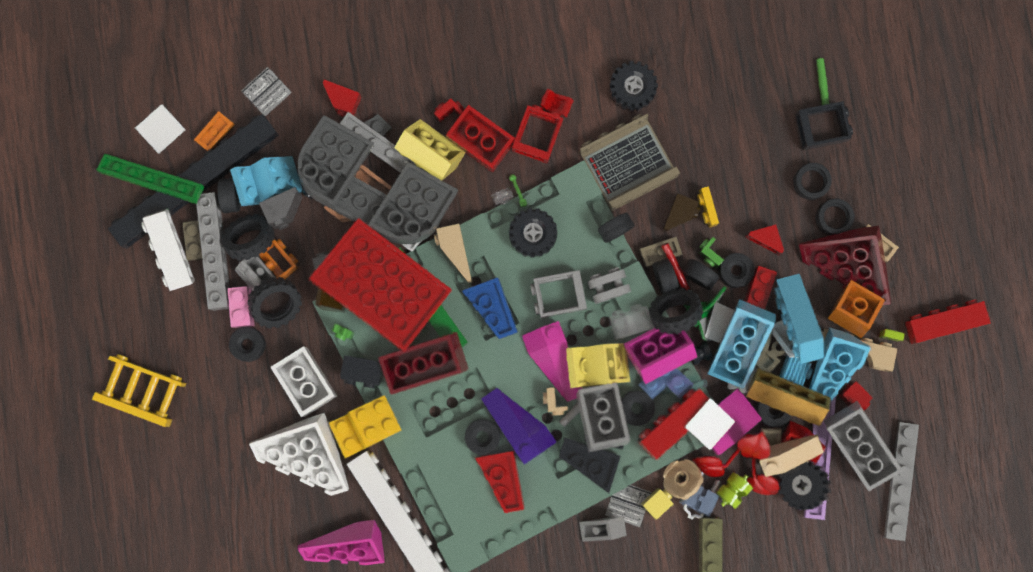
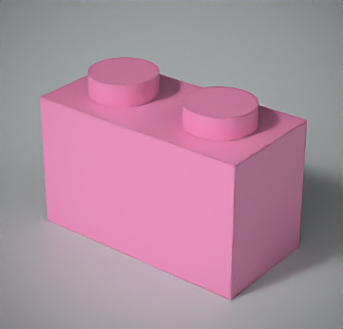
M247 286L227 288L231 327L255 326L254 318L247 304L252 290Z

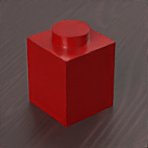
M852 381L838 394L848 405L858 401L863 410L870 406L871 403L869 401L873 398L857 381Z

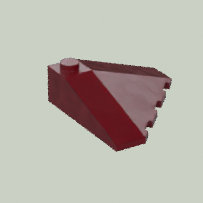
M879 226L858 228L799 244L802 260L808 266L812 263L821 269L820 273L831 281L835 278L844 284L842 288H845L852 280L885 299L883 305L891 304L883 242Z

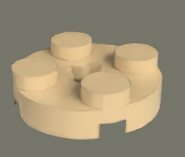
M684 459L685 461L676 460L665 469L663 485L666 491L673 497L687 500L699 490L703 482V476L700 469L692 461ZM686 475V480L682 483H679V477H684Z

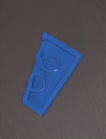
M499 278L462 291L498 339L518 333Z

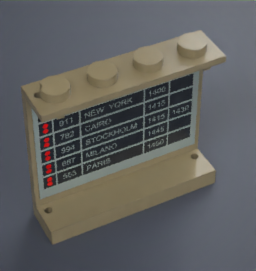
M639 114L631 119L632 122L628 124L622 123L615 127V131L611 133L608 131L598 136V140L594 142L589 140L581 145L582 148H580L579 153L591 171L611 212L677 178L680 174L678 168H674L649 124L647 120L648 114L644 116Z

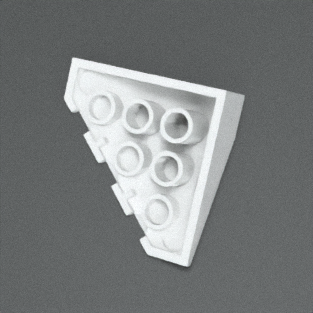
M324 413L304 419L249 443L257 461L263 464L268 461L276 465V470L288 476L290 473L301 477L300 481L314 487L315 484L326 489L324 492L332 496L349 490L334 435Z

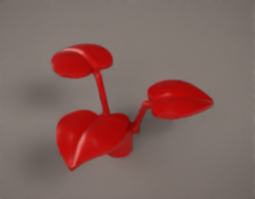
M763 432L755 435L746 434L743 438L739 439L736 451L724 464H722L721 459L713 456H702L692 459V462L705 475L720 477L725 473L724 468H727L741 451L744 457H752L753 477L747 478V483L753 487L752 491L762 495L779 493L780 486L774 477L756 474V458L766 459L770 455V445Z

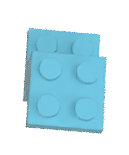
M292 156L263 158L251 166L234 167L230 170L241 206L258 205L260 202L294 187L300 193L303 192Z

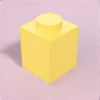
M657 488L641 505L657 520L673 505L670 500L672 496L665 489L662 491Z

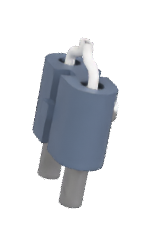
M715 480L711 490H706L703 486H700L699 490L687 500L680 499L679 503L684 505L688 518L693 520L695 517H710L719 498L716 492L722 482ZM687 507L690 508V509L695 510V512H697V513H699V514H701V515H696V514H695V515H692V516H691V513H690V511L687 509Z

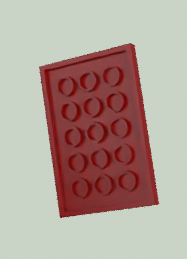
M359 218L309 278L312 283L403 352H405L452 291L451 288Z

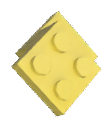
M625 343L567 348L566 358L570 387L630 382L628 357L624 347Z

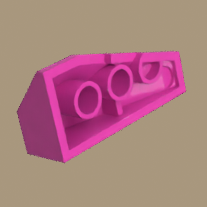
M559 321L523 335L522 338L528 354L567 402L577 399L576 394L583 387H570L566 349L569 347Z
M375 520L356 522L298 545V550L305 561L329 562L332 559L341 560L343 564H348V561H359V565L385 562L381 531Z

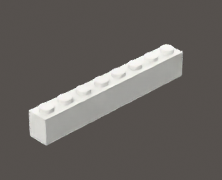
M366 451L349 462L347 465L414 570L416 572H450L448 568L444 569L441 562L443 560L437 551L433 552L430 547L432 542L426 534L423 536L419 530L422 527L416 518L412 519L409 512L411 510L405 501L402 503L399 499L400 492L396 486H391L388 482L390 477L385 469L381 470L377 465L379 460L374 452L370 454L369 451Z

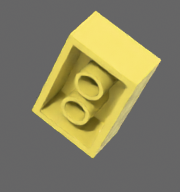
M421 119L404 130L394 147L402 156L412 160L417 167L423 168L440 180L445 179L457 168L466 153Z

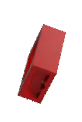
M527 105L512 146V152L548 164L563 123V118L557 112L550 111L548 113L542 111L543 108L540 106L532 105L531 107ZM530 116L556 125L546 152L520 143Z

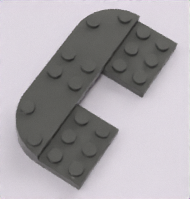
M324 115L299 154V179L305 191L316 201L354 222L359 218L390 242L413 244L423 241L432 235L456 197L458 189L407 162L387 195L355 177L374 147V143Z

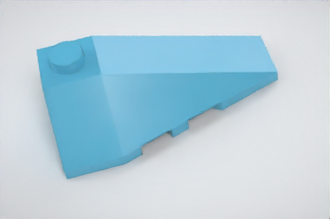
M829 327L823 342L824 358L817 360L809 389L830 397L831 402L838 394L840 388L851 380V376L855 371L864 365L871 347L847 332Z

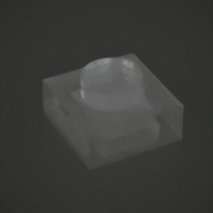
M509 188L491 195L496 205H504L511 201L510 198L514 197Z

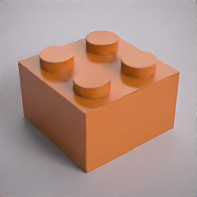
M851 280L840 294L828 319L862 338L871 328L885 299Z

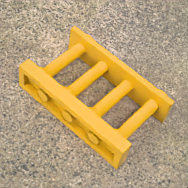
M117 354L116 357L109 356V360L116 362L106 389L102 393L95 392L92 400L163 427H170L172 419L167 418V410L177 385L185 387L187 383L182 382V378L171 374L168 377L131 363L126 356ZM123 365L134 370L125 393L119 400L113 397V390ZM143 372L152 377L141 404L135 406L131 404L132 400L130 399L140 374ZM159 379L170 382L159 411L154 413L149 411L150 407L148 406Z

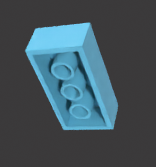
M800 274L777 279V288H774L775 302L778 310L781 309L782 323L787 326L788 330H786L788 340L793 343L792 350L795 358L798 357L801 364L824 358L823 336Z
M739 300L711 361L708 374L744 389L775 324L776 314Z

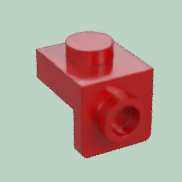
M547 89L546 93L542 96L541 107L548 113L554 111L567 118L574 100L571 97L559 95L551 89Z
M450 99L445 104H439L435 109L434 115L439 122H442L453 111L460 117L464 107L458 101L454 102Z

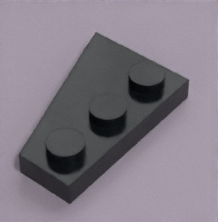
M564 438L559 453L560 458L607 493L610 492L621 458L620 455L604 450L588 452L586 444Z

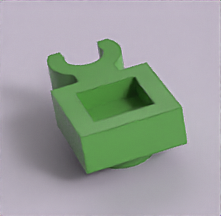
M335 323L331 330L336 333L335 337L343 341L346 338L351 340L354 332Z

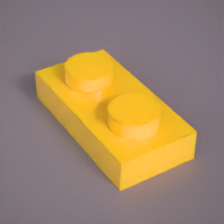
M709 186L701 188L697 198L699 205H703V220L705 224L708 223L709 228L717 226L719 221Z

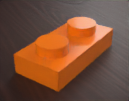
M218 111L194 140L205 150L209 151L217 146L235 124Z

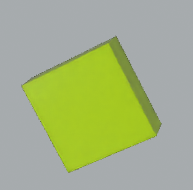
M884 329L880 331L879 338L899 342L904 340L905 334Z

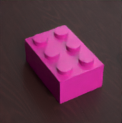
M654 328L624 344L629 360L645 384L697 358L694 344L685 330L679 334H676V332L667 334L666 332L661 333L659 329L656 330Z

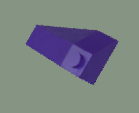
M498 388L481 398L524 465L556 443L543 423Z

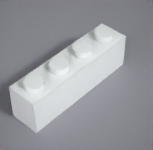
M165 209L145 216L142 227L145 233L148 232L150 237L149 246L152 251L155 250L157 255L155 260L158 268L163 271L164 276H162L164 285L172 291L193 284L195 279L169 210Z

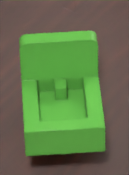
M714 237L710 240L706 238L700 245L702 250L699 254L705 258L703 261L708 266L717 268L724 260L709 248L716 239Z

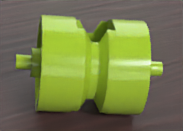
M733 472L727 479L728 484L722 485L718 489L716 494L722 498L723 502L721 505L723 507L725 504H729L736 509L742 502L741 497L747 496L753 489L747 483L746 479L748 476L746 474L740 477Z

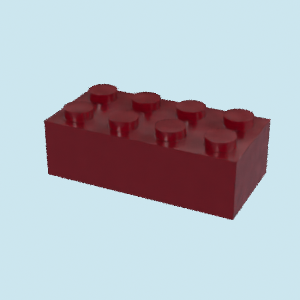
M457 332L410 346L405 352L398 350L378 357L391 395L454 376L469 369Z

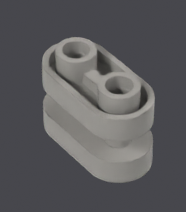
M617 267L609 270L607 275L601 276L600 273L590 277V281L587 282L589 289L596 288L597 295L593 296L595 304L632 292L629 284L623 285L621 279L626 278L624 270H620ZM614 282L616 288L608 291L604 290V285Z

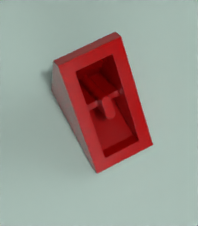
M776 224L751 231L745 237L778 256L784 252Z

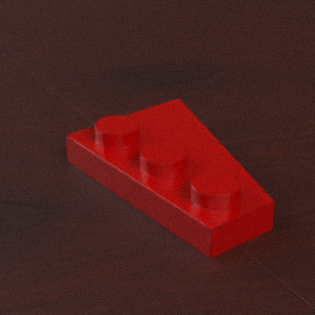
M510 451L475 458L484 472L486 480L490 483L494 491L493 493L504 513L524 510L525 506L515 452Z

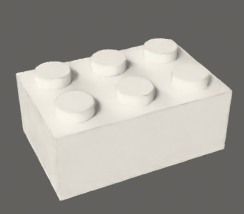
M305 346L271 367L301 417L309 415L337 397V394L309 349Z

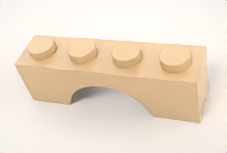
M829 329L821 331L823 342ZM861 338L862 342L871 347L866 358L869 368L893 372L897 349L892 348L890 343L880 342L879 345L873 343L872 339Z

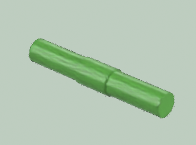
M820 58L816 62L822 105L829 104L824 58Z

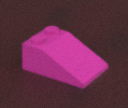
M738 388L717 404L735 422L711 448L715 455L722 454L762 420Z

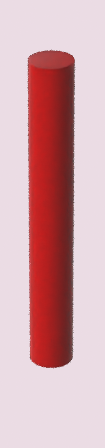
M669 243L661 245L666 257L674 268L681 288H685V290L690 289Z

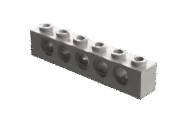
M215 192L201 194L197 202V213L208 309L212 311L229 309L227 288H230L226 250L221 242L224 230L218 194Z

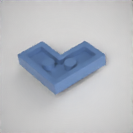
M677 368L647 384L643 381L638 384L652 399L659 395L666 387L680 399L694 386Z

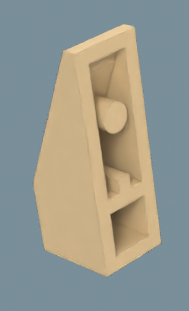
M456 224L437 228V234H434L436 246L440 245L443 253L468 283H472L460 225Z
M816 434L770 446L769 457L759 459L765 476L768 477L785 473L824 453V450Z

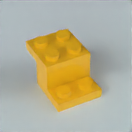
M385 395L328 423L344 458L352 456L401 431Z

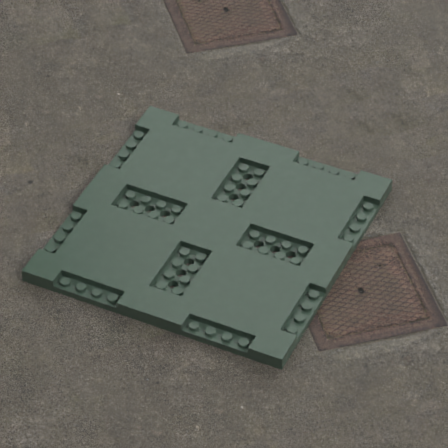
M585 160L523 193V199L527 201L525 207L520 206V199L517 196L460 225L471 279L479 277L482 283L499 278L518 333L498 339L481 314L462 292L473 286L464 279L447 258L440 245L436 246L434 238L416 247L413 252H409L406 255L452 289L441 305L468 342L462 349L469 369L463 373L392 395L390 394L384 373L382 374L381 385H375V389L363 387L364 383L356 382V386L365 404L385 395L401 431L383 439L414 497L451 572H469L495 556L621 491L630 484L688 453L705 446L688 431L658 460H655L637 442L640 439L638 435L646 428L651 429L654 426L653 421L660 415L665 416L669 413L667 409L674 402H681L683 400L682 397L679 399L666 387L653 399L655 413L647 424L632 426L626 423L630 441L627 445H624L623 450L615 448L602 449L621 456L609 493L559 457L564 438L587 445L586 441H584L585 433L580 413L565 427L559 422L578 401L574 399L567 402L528 354L522 336L559 321L565 339L568 335H574L577 338L575 345H568L569 348L627 343L655 328L650 317L649 308L651 307V302L655 301L657 294L624 235H621L605 243L598 232V228L613 219L614 216L604 200L602 192ZM528 208L536 210L538 208L540 211H546L549 216L553 217V221L556 222L558 231L555 245L549 253L544 254L542 257H524L522 254H518L511 245L509 239L510 224L514 217L520 214L522 210L526 211ZM617 267L620 270H624L626 278L621 279L623 285L629 284L632 292L595 304L593 296L597 295L596 288L589 289L587 282L590 281V277L600 273L601 276L607 275L609 270ZM580 270L587 309L540 319V314L536 315L534 303H537L536 295L532 296L530 284H534L533 279ZM572 278L539 285L544 312L577 306ZM614 282L603 286L605 291L616 288ZM316 300L312 301L342 359L346 355L379 361L378 357L400 350L345 308V313L321 310L315 305ZM665 311L662 314V316L669 318L668 314ZM602 317L610 319L609 327L604 328L600 325ZM428 321L409 347L440 336ZM334 323L354 332L352 339L346 338L343 341L335 337L336 333L331 331ZM585 326L593 328L594 333L592 336L588 337L583 334ZM629 358L630 382L617 383L621 399L631 391H643L638 385L643 380ZM692 361L677 368L693 383V389L700 388L709 399L713 400ZM594 386L583 387V389L591 388ZM467 388H472L475 391V396L472 399L464 397V391ZM498 388L543 423L550 433L556 429L560 430L562 438L524 465L481 398ZM546 388H555L556 407H568V411H564V415H552V422L546 424L542 421V415L548 412L547 404H543V393L546 392ZM450 397H455L458 401V405L455 408L447 406V400ZM637 402L631 406L632 412L634 414L641 413L642 405ZM437 406L440 408L441 413L438 417L430 415L431 407ZM480 419L493 422L500 432V442L497 448L486 455L473 453L465 443L467 427L472 422ZM480 431L477 434V440L481 443L486 442L488 434ZM514 451L525 509L504 513L493 493L494 491L490 483L486 480L484 472L475 458Z

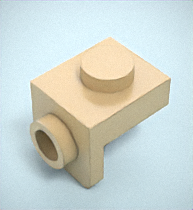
M546 388V392L543 393V404H547L548 412H552V415H564V411H568V407H556L555 388Z

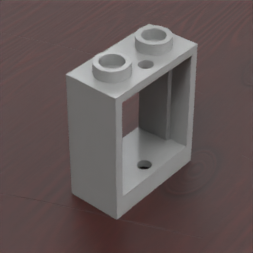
M580 270L533 279L534 284H530L532 296L536 295L537 303H534L536 315L540 314V319L587 309ZM572 278L577 306L544 312L539 285Z

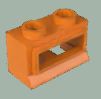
M274 239L271 247H268L266 252L259 255L265 262V265L276 275L277 279L282 277L285 280L299 268L296 265L299 261L292 253L289 255L284 250L286 246L280 239ZM274 246L291 265L285 272L268 253Z

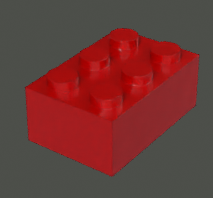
M470 105L466 107L446 134L448 140L464 150L467 155L492 173L515 141L513 136Z

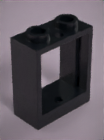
M844 101L801 109L795 114L803 151L848 142L852 138L853 128L848 123L849 111L847 106L844 105ZM835 111L841 136L814 142L808 116Z

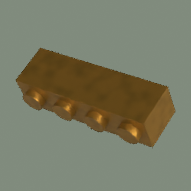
M758 368L748 385L746 397L818 426H820L829 412L831 400L828 396Z

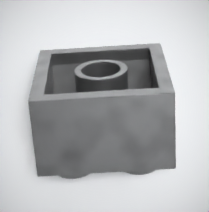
M295 187L260 202L268 224L274 229H285L289 227V223L293 222L303 198L302 194Z

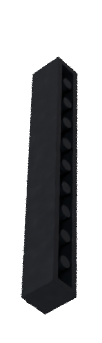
M263 114L260 116L256 115L247 126L238 128L232 137L223 139L219 143L220 146L214 150L207 151L201 160L192 162L188 166L189 169L185 172H179L175 176L202 184L204 186L203 193L230 173L232 168L238 167L276 139L279 134ZM156 192L154 195L146 196L142 200L143 203L139 206L130 208L124 217L115 219L108 230L121 247L128 249L148 234V232H144L142 227L145 216L168 209L172 216L189 202Z

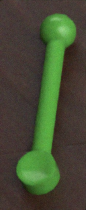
M511 174L509 180L513 182L520 199L519 204L521 207H525L527 201L523 199L516 182V176Z

